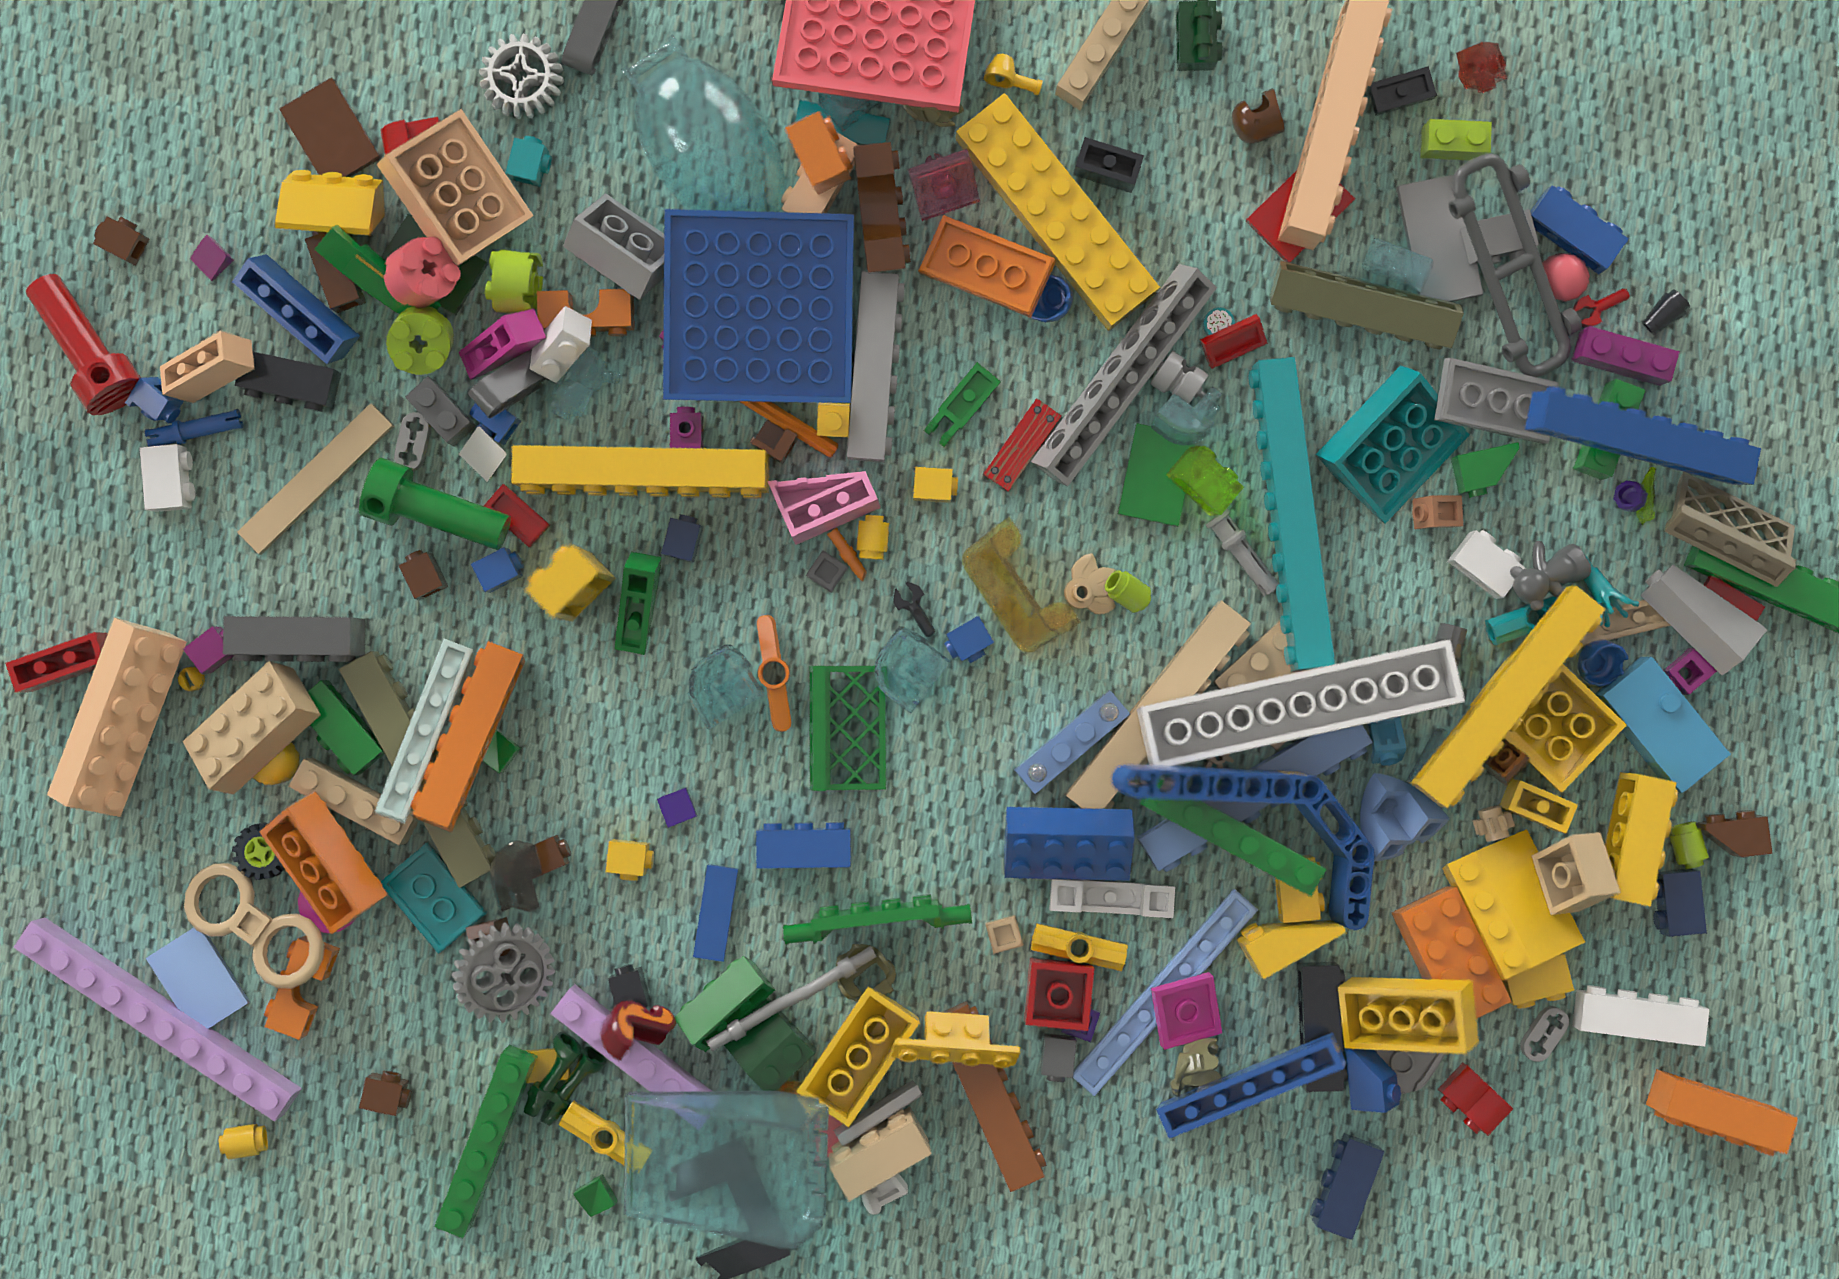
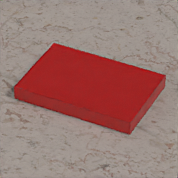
M1297 170L1245 220L1288 263L1305 249L1304 247L1278 240ZM1341 183L1339 186L1343 187V193L1339 204L1335 205L1331 216H1334L1335 219L1355 200Z

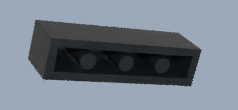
M1335 962L1297 963L1300 1046L1333 1033L1343 1054L1345 1047L1338 987L1345 983L1344 970L1340 969V965ZM1347 1063L1344 1069L1311 1081L1301 1087L1306 1092L1344 1091V1082H1348Z

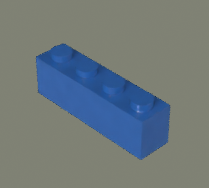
M267 254L248 258L232 281L326 364L343 359L360 337L357 332Z

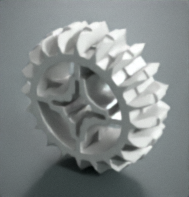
M524 33L520 41H517L515 35L510 34V43L508 44L503 39H499L498 44L500 48L496 50L492 46L489 47L488 50L492 58L482 57V62L487 67L479 69V74L485 78L480 81L482 89H486L484 93L485 98L493 100L492 106L494 109L502 108V113L505 116H509L513 111L516 119H521L523 110H525L528 118H533L534 113L532 109L537 108L541 114H544L545 109L542 104L546 102L549 106H554V101L550 95L560 96L561 91L554 85L564 83L562 76L557 75L563 71L562 65L556 63L559 57L555 52L550 53L551 47L548 43L541 45L540 39L536 36L530 43L529 37ZM528 55L535 56L544 63L545 73H539L537 69L530 68ZM516 56L511 65L502 66L508 59ZM524 70L527 77H523L524 80L518 82L516 75H520L519 72ZM498 79L513 85L514 98L500 91ZM541 86L533 95L527 97L530 88Z

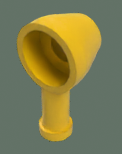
M996 54L987 66L984 74V80L989 85L1005 89L1015 86L1033 92L1035 95H1039L1043 80H1034L1016 74L1014 59L1006 54ZM995 75L1005 77L1002 82H997Z

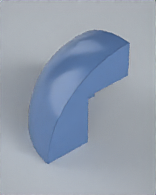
M1374 773L1363 794L1360 809L1361 832L1374 848V861L1388 860L1404 854V849L1407 845L1414 843L1416 840H1419L1421 843L1426 842L1450 820L1446 813L1420 790L1392 776Z

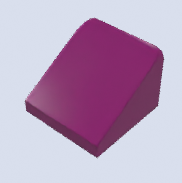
M208 234L201 240L190 257V260L211 281L234 261L214 238Z

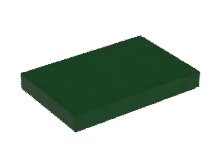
M407 214L381 256L383 260L386 261L391 253L411 240L426 237L411 215ZM474 255L459 265L460 278L456 282L454 289L437 301L441 304V307L456 316L488 263Z

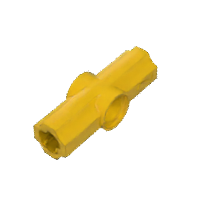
M1036 923L1030 950L1071 959L1076 963H1088L1122 971L1125 965L1128 945L1086 935L1082 932H1073ZM1078 939L1087 942V949L1081 955H1075L1071 952L1072 943Z
M573 1100L558 1124L590 1144L595 1152L608 1155L636 1174L639 1173L653 1150L621 1130L615 1122L605 1120ZM602 1130L609 1131L613 1136V1142L610 1144L602 1143L598 1137V1132Z

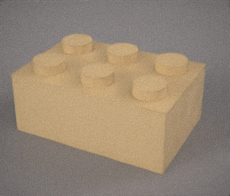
M909 1106L904 1110L902 1108L845 1146H842L840 1141L832 1146L833 1152L829 1154L830 1170L848 1201H851L928 1157L932 1152L929 1140Z

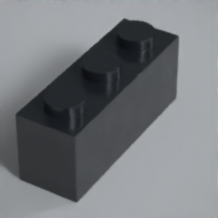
M253 351L254 369L235 380L234 386L243 389V395L262 399L263 394L275 396L274 402L293 406V401L305 403V409L323 412L324 407L334 408L341 373L332 368Z

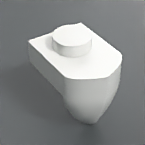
M898 1173L861 1194L862 1202L870 1214L877 1215L881 1211V1206L907 1194L908 1185Z

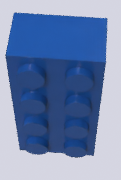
M1006 807L1004 878L1130 881L1134 845L1132 809Z

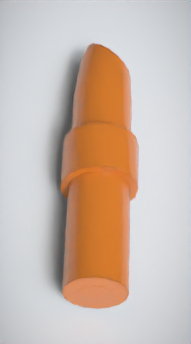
M835 528L827 534L839 551V555L844 563H847L853 573L863 582L867 573L866 569L856 556L857 553L853 547L849 546L838 528Z

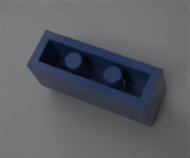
M1343 1133L1341 1140L1337 1139L1332 1149L1334 1161L1331 1169L1326 1168L1321 1179V1186L1324 1187L1320 1199H1314L1310 1210V1215L1313 1216L1312 1221L1316 1227L1353 1240L1385 1152L1380 1146Z

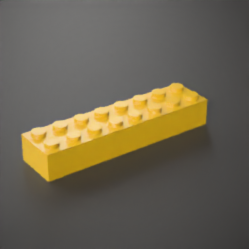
M1005 93L956 131L955 140L1045 253L1055 258L1057 268L1108 331L1158 292L1160 286Z
M512 445V484L520 487V491H524L526 494L543 495L545 494V489H552V492H557L558 495H576V490H583L588 495L606 496L607 490H615V493H619V496H638V491H646L647 494L653 497H668L669 491H678L681 497H700V492H709V495H712L713 498H730L731 492L743 495V498L759 499L762 493H769V484L767 482L769 481V455L766 450Z

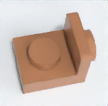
M1432 495L1413 499L1412 516L1415 529L1463 526L1462 495Z

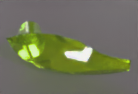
M1650 467L1641 483L1648 493L1645 506L1636 511V516L1642 526L1646 521H1652L1655 518V511L1653 510L1655 501L1654 478L1657 469L1655 467Z

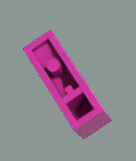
M526 310L504 315L458 353L470 380H473L531 350L544 340L546 335L535 310Z

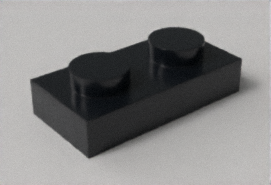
M1429 66L1372 82L1370 87L1367 86L1375 116L1429 101L1437 96Z

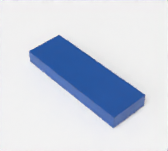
M707 865L693 953L695 958L725 961L738 868Z

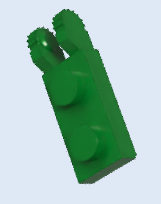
M977 362L938 408V413L926 426L924 432L928 435L933 433L943 418L946 417L953 425L940 438L939 444L945 447L958 430L964 428L999 386L1001 381Z

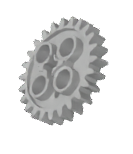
M503 923L501 931L498 932L491 925L490 934L487 936L482 931H478L480 940L476 942L468 939L467 941L471 948L469 950L460 949L459 952L464 959L454 961L459 971L452 973V977L456 981L452 986L455 992L459 993L457 995L458 1000L461 1004H464L468 1013L474 1011L477 1019L485 1015L490 1023L496 1015L501 1023L505 1022L508 1014L514 1020H517L518 1011L520 1010L528 1015L529 1009L527 1006L532 1004L538 1007L537 996L547 997L548 995L543 987L553 985V982L548 977V975L555 973L554 968L550 965L554 962V958L548 953L550 951L549 946L546 942L543 943L544 940L539 934L534 935L531 928L527 927L523 931L517 923L512 931L506 923ZM511 948L508 954L499 956L503 950ZM531 967L528 973L520 975L522 970ZM487 971L484 977L476 979L479 973ZM508 990L504 996L497 997L501 991Z

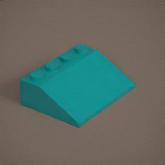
M1402 365L1316 453V456L1332 475L1385 524L1470 436L1463 426L1435 420L1439 395L1420 372Z

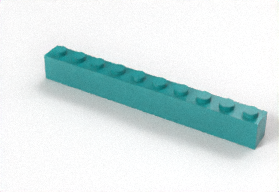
M1295 357L1258 360L1252 366V370L1249 371L1248 379L1250 388L1255 390L1256 400L1253 401L1252 410L1254 418L1259 421L1260 431H1257L1256 441L1258 449H1262L1264 461L1260 464L1262 479L1266 480L1268 492L1264 494V503L1266 510L1270 511L1272 523L1268 525V534L1270 541H1274L1276 554L1272 555V565L1274 572H1278L1279 576L1276 596L1278 602L1282 603L1283 607L1280 627L1282 633L1286 634L1287 638L1284 658L1286 664L1290 665L1291 672L1335 665L1296 361Z

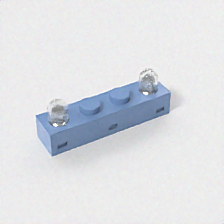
M1108 690L1014 770L1032 792L1036 794L1129 716L1130 713L1111 690Z

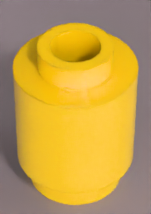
M865 515V521L859 520L856 550H859V558L884 560V552H887L889 536V523L883 522L884 516Z
M250 1124L225 1128L224 1134L219 1136L220 1153L225 1154L228 1160L260 1155L261 1151H267L268 1137L265 1126Z

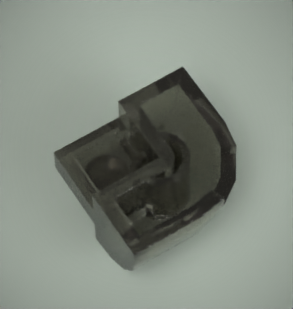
M516 840L509 842L496 852L490 865V879L497 907L501 912L511 908L532 912L540 908L532 880L543 874L535 844Z

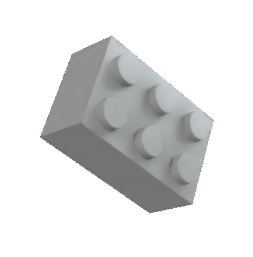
M605 193L574 218L563 247L572 252L577 258L582 259L595 268L603 276L608 277L621 286L626 292L640 300L664 278V233Z

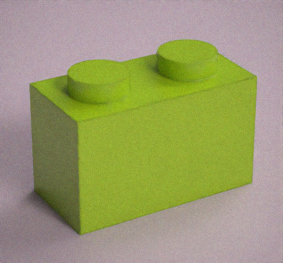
M1429 119L1421 130L1420 158L1472 160L1480 155L1491 153L1492 122Z

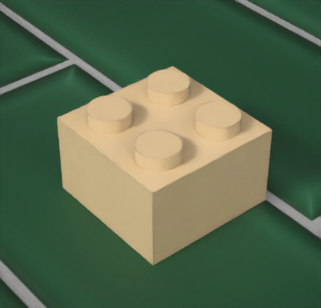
M1600 832L1571 835L1532 855L1551 915L1580 912L1620 893Z

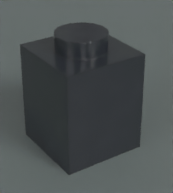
M627 964L615 968V974L608 978L615 1006L621 1001H634L644 1007H648L651 1004V999L642 967L634 969L633 964Z

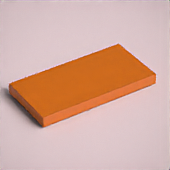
M943 215L918 271L929 278L1031 318L1056 260L1048 255Z

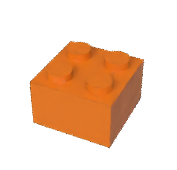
M818 111L785 128L806 175L818 195L851 179L848 170L853 168L844 147L837 148L835 141L840 138L829 117L823 119Z

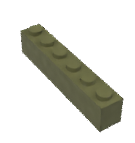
M1284 261L1279 262L1270 293V303L1275 305V309L1286 313H1292L1293 310L1304 312L1306 317L1314 320H1322L1323 317L1335 320L1334 322L1340 326L1352 327L1357 325L1365 327L1364 329L1367 332L1376 335H1382L1383 332L1394 334L1395 338L1405 342H1412L1415 339L1425 342L1426 346L1434 349H1442L1443 346L1453 347L1464 315L1461 305Z

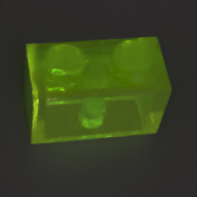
M1201 445L1192 446L1184 452L1166 475L1209 516L1222 515L1244 486L1237 481L1239 477L1233 470L1223 467L1216 460L1217 456L1210 448Z

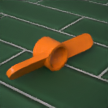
M762 615L757 620V631L762 656V663L758 669V678L767 689L772 726L776 731L784 732L791 727V715L786 690V683L790 678V668L781 659L775 619L771 615ZM771 662H778L785 669V678L777 685L769 684L763 677L765 666Z

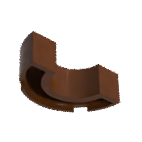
M891 142L853 146L868 273L905 269V264L911 263L909 244L903 245L902 236H907L905 217L899 218L898 205H903L902 187L895 186L894 170L900 169L898 150H892Z

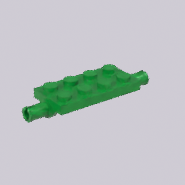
M931 894L913 896V902L901 903L900 898L884 899L879 906H870L869 901L851 903L850 909L839 910L838 905L822 906L819 912L814 914L810 923L783 925L785 945L813 941V944H817V941H823L834 929L920 919L935 928L941 927L942 930L944 926L972 924L970 904L942 907V904H938V899L931 898Z

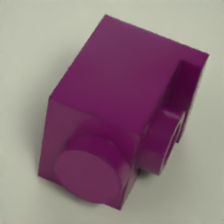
M677 407V413H670V448L703 449V415L701 412H695V407ZM683 423L691 425V430L686 434L680 432V426Z
M1693 647L1684 651L1681 656L1663 670L1683 695H1690L1717 672ZM1681 668L1688 670V677L1686 679L1679 674Z

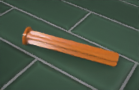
M739 401L782 429H788L797 434L798 439L829 458L833 457L839 445L837 442L827 436H817L816 429L772 402Z

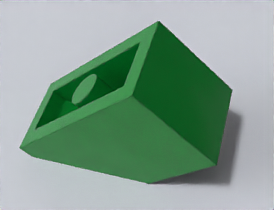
M1519 442L1461 454L1451 458L1458 493L1468 492L1469 498L1488 494L1487 488L1497 485L1520 448Z

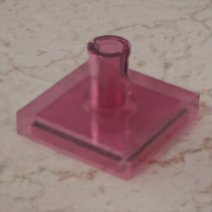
M967 149L944 157L940 154H934L935 160L930 155L926 158L925 163L908 168L916 205L922 221L980 202L972 162Z

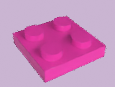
M1209 972L1151 988L1159 1041L1164 1050L1222 1034L1214 977Z

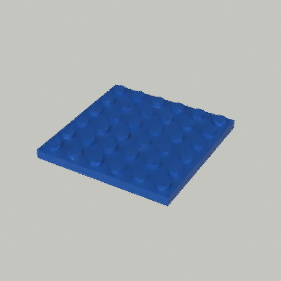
M665 209L663 400L851 403L854 214Z

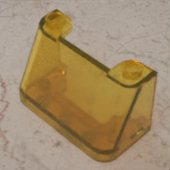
M1008 517L964 551L962 565L1014 644L1021 651L1034 652L1081 621L1072 608L1063 602H1055L1044 609L1040 608L1008 560L1021 543L1019 529L1012 519Z

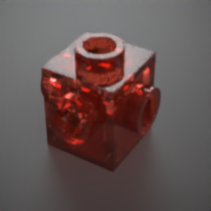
M1480 42L1456 53L1459 64L1458 75L1464 85V89H1477L1478 93H1484L1495 89L1496 83L1507 79L1505 73L1506 61L1500 52L1499 43Z

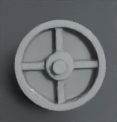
M1172 350L1165 362L1162 361L1155 370L1157 374L1150 384L1163 393L1171 391L1172 399L1186 408L1194 397L1197 398L1199 396L1204 399L1206 393L1202 391L1203 387L1201 386L1209 374L1196 366L1188 368L1186 366L1187 360Z

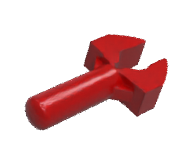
M1623 288L1597 301L1592 300L1588 294L1578 299L1573 309L1576 312L1582 308L1593 309L1589 318L1581 321L1583 327H1593L1602 322L1600 315L1603 311L1628 300L1630 294L1627 289Z

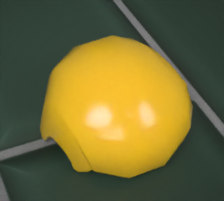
M289 743L253 779L258 783H263V785H275L289 781L300 766L299 753L294 744Z

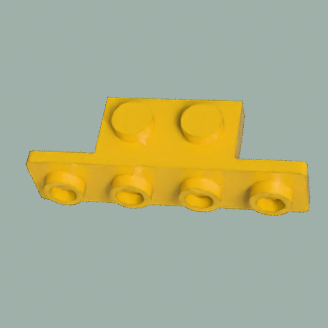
M929 1011L925 1015V1040L896 1038L891 1049V1057L899 1058L904 1062L931 1060L935 1064L961 1062L966 1066L992 1064L997 1068L1014 1066L1020 1055L1019 1046L990 1045L989 1016Z

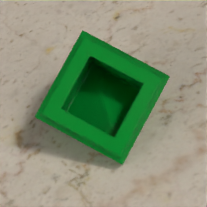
M496 730L482 762L497 773H503L521 747Z
M603 1174L580 1186L573 1192L576 1200L590 1217L610 1209L618 1202Z

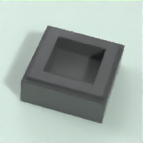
M822 550L805 576L832 593L849 567Z

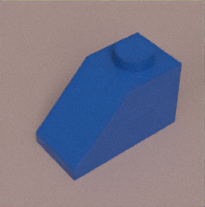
M1345 1048L1351 1110L1386 1113L1400 1105L1401 1089L1397 1083V1074L1377 1052L1372 1049Z

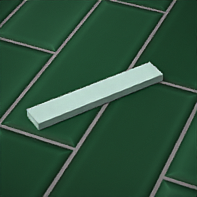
M445 638L443 639L376 806L375 814L405 824L411 809L412 800L420 787L473 649Z

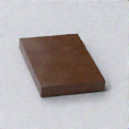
M332 77L279 108L318 175H323L327 172H338L342 174V177H351L381 159V156Z

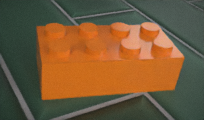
M316 792L287 807L259 831L331 935L358 918L388 895L381 881L372 873L365 863L362 854L353 846L345 830L337 823L328 810L326 803L320 799Z
M1446 886L1391 912L1423 979L1473 981L1476 1019L1512 1002L1457 887Z
M1656 1069L1646 1101V1105L1655 1110L1654 1115L1663 1118L1668 1123L1680 1127L1686 1125L1694 1128L1699 1133L1714 1137L1715 1134L1725 1138L1724 1140L1743 1147L1746 1144L1754 1147L1759 1152L1774 1156L1775 1151L1788 1154L1798 1122L1797 1117L1777 1107Z

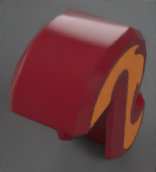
M621 1001L603 1021L601 1041L609 1055L621 1061L632 1047L633 1039L660 1045L665 1040L666 1035L676 1026V1019L669 1009L660 1005H654L649 1011L637 1002Z

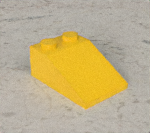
M1332 920L1269 923L1260 926L1257 923H1253L1240 931L1242 936L1236 940L1253 970L1265 979L1346 933V930L1342 925Z

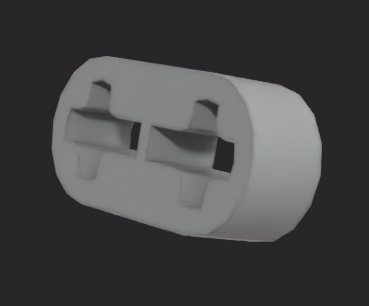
M412 412L403 418L394 453L396 463L408 466L413 471L418 470L425 461L432 427L420 413ZM417 419H420L419 423L424 425L423 431H417L415 440H412L413 430L409 428V424L415 423ZM411 444H414L412 453L417 455L416 461H410L409 465H406L407 461L402 459L403 453H409Z
M1554 1006L1544 1008L1520 1042L1522 1053L1528 1059L1535 1062L1546 1060L1567 1031L1569 1026L1567 1014ZM1558 1013L1557 1020L1560 1022L1559 1026L1555 1027L1552 1025L1546 1033L1545 1031L1550 1024L1546 1020L1549 1015L1556 1016ZM1542 1035H1544L1539 1044L1543 1048L1540 1053L1534 1051L1531 1054L1530 1042H1538Z

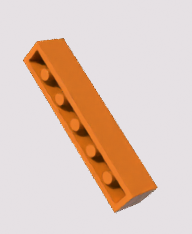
M489 641L485 649L480 648L474 660V665L477 667L473 676H468L463 684L461 693L464 694L460 706L455 705L451 711L449 722L452 724L448 733H443L438 741L436 751H439L436 761L435 763L430 762L427 766L423 778L427 780L422 792H416L412 800L411 809H414L412 814L417 820L452 833L525 664L523 654Z

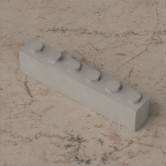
M862 271L847 449L848 460L885 463V455L891 456L893 437H887V426L894 425L895 406H889L890 394H896L897 376L892 375V363H899L900 345L894 344L895 332L901 333L902 314L896 313L897 302L904 301L905 283H899V274L868 273L867 271Z

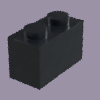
M1084 137L1073 175L1132 193L1144 155Z

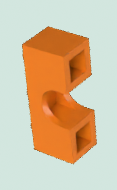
M599 289V304L592 313L583 315L592 320L590 337H595L596 332L608 331L609 336H626L627 331H635L634 295L629 294L625 289ZM568 290L537 291V317L543 326V331L564 306L574 310L572 294Z
M306 935L291 943L286 955L290 960L286 970H282L280 975H291L305 965L310 948ZM324 942L323 960L312 978L323 981L330 977L340 951L339 947ZM300 985L294 988H279L275 999H271L265 1009L264 1016L267 1017L264 1027L300 1040L308 1035L318 1006L308 1003L303 999L300 994Z

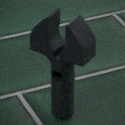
M906 582L909 590L912 591L913 603L903 600L897 588L894 591L893 603L898 611L901 609L910 611L924 636L930 637L935 633V629L920 606V599L925 594L920 586Z

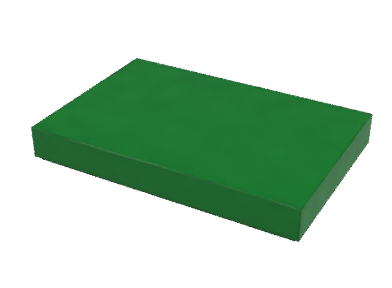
M1136 423L1117 514L1178 527L1197 435Z

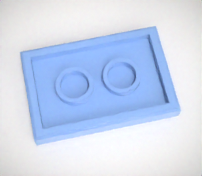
M195 928L187 931L146 958L177 1009L208 1029L250 1003L210 937L198 932Z

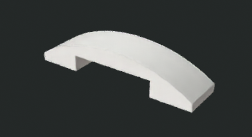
M1051 879L1049 910L1173 918L1175 887L1102 880Z

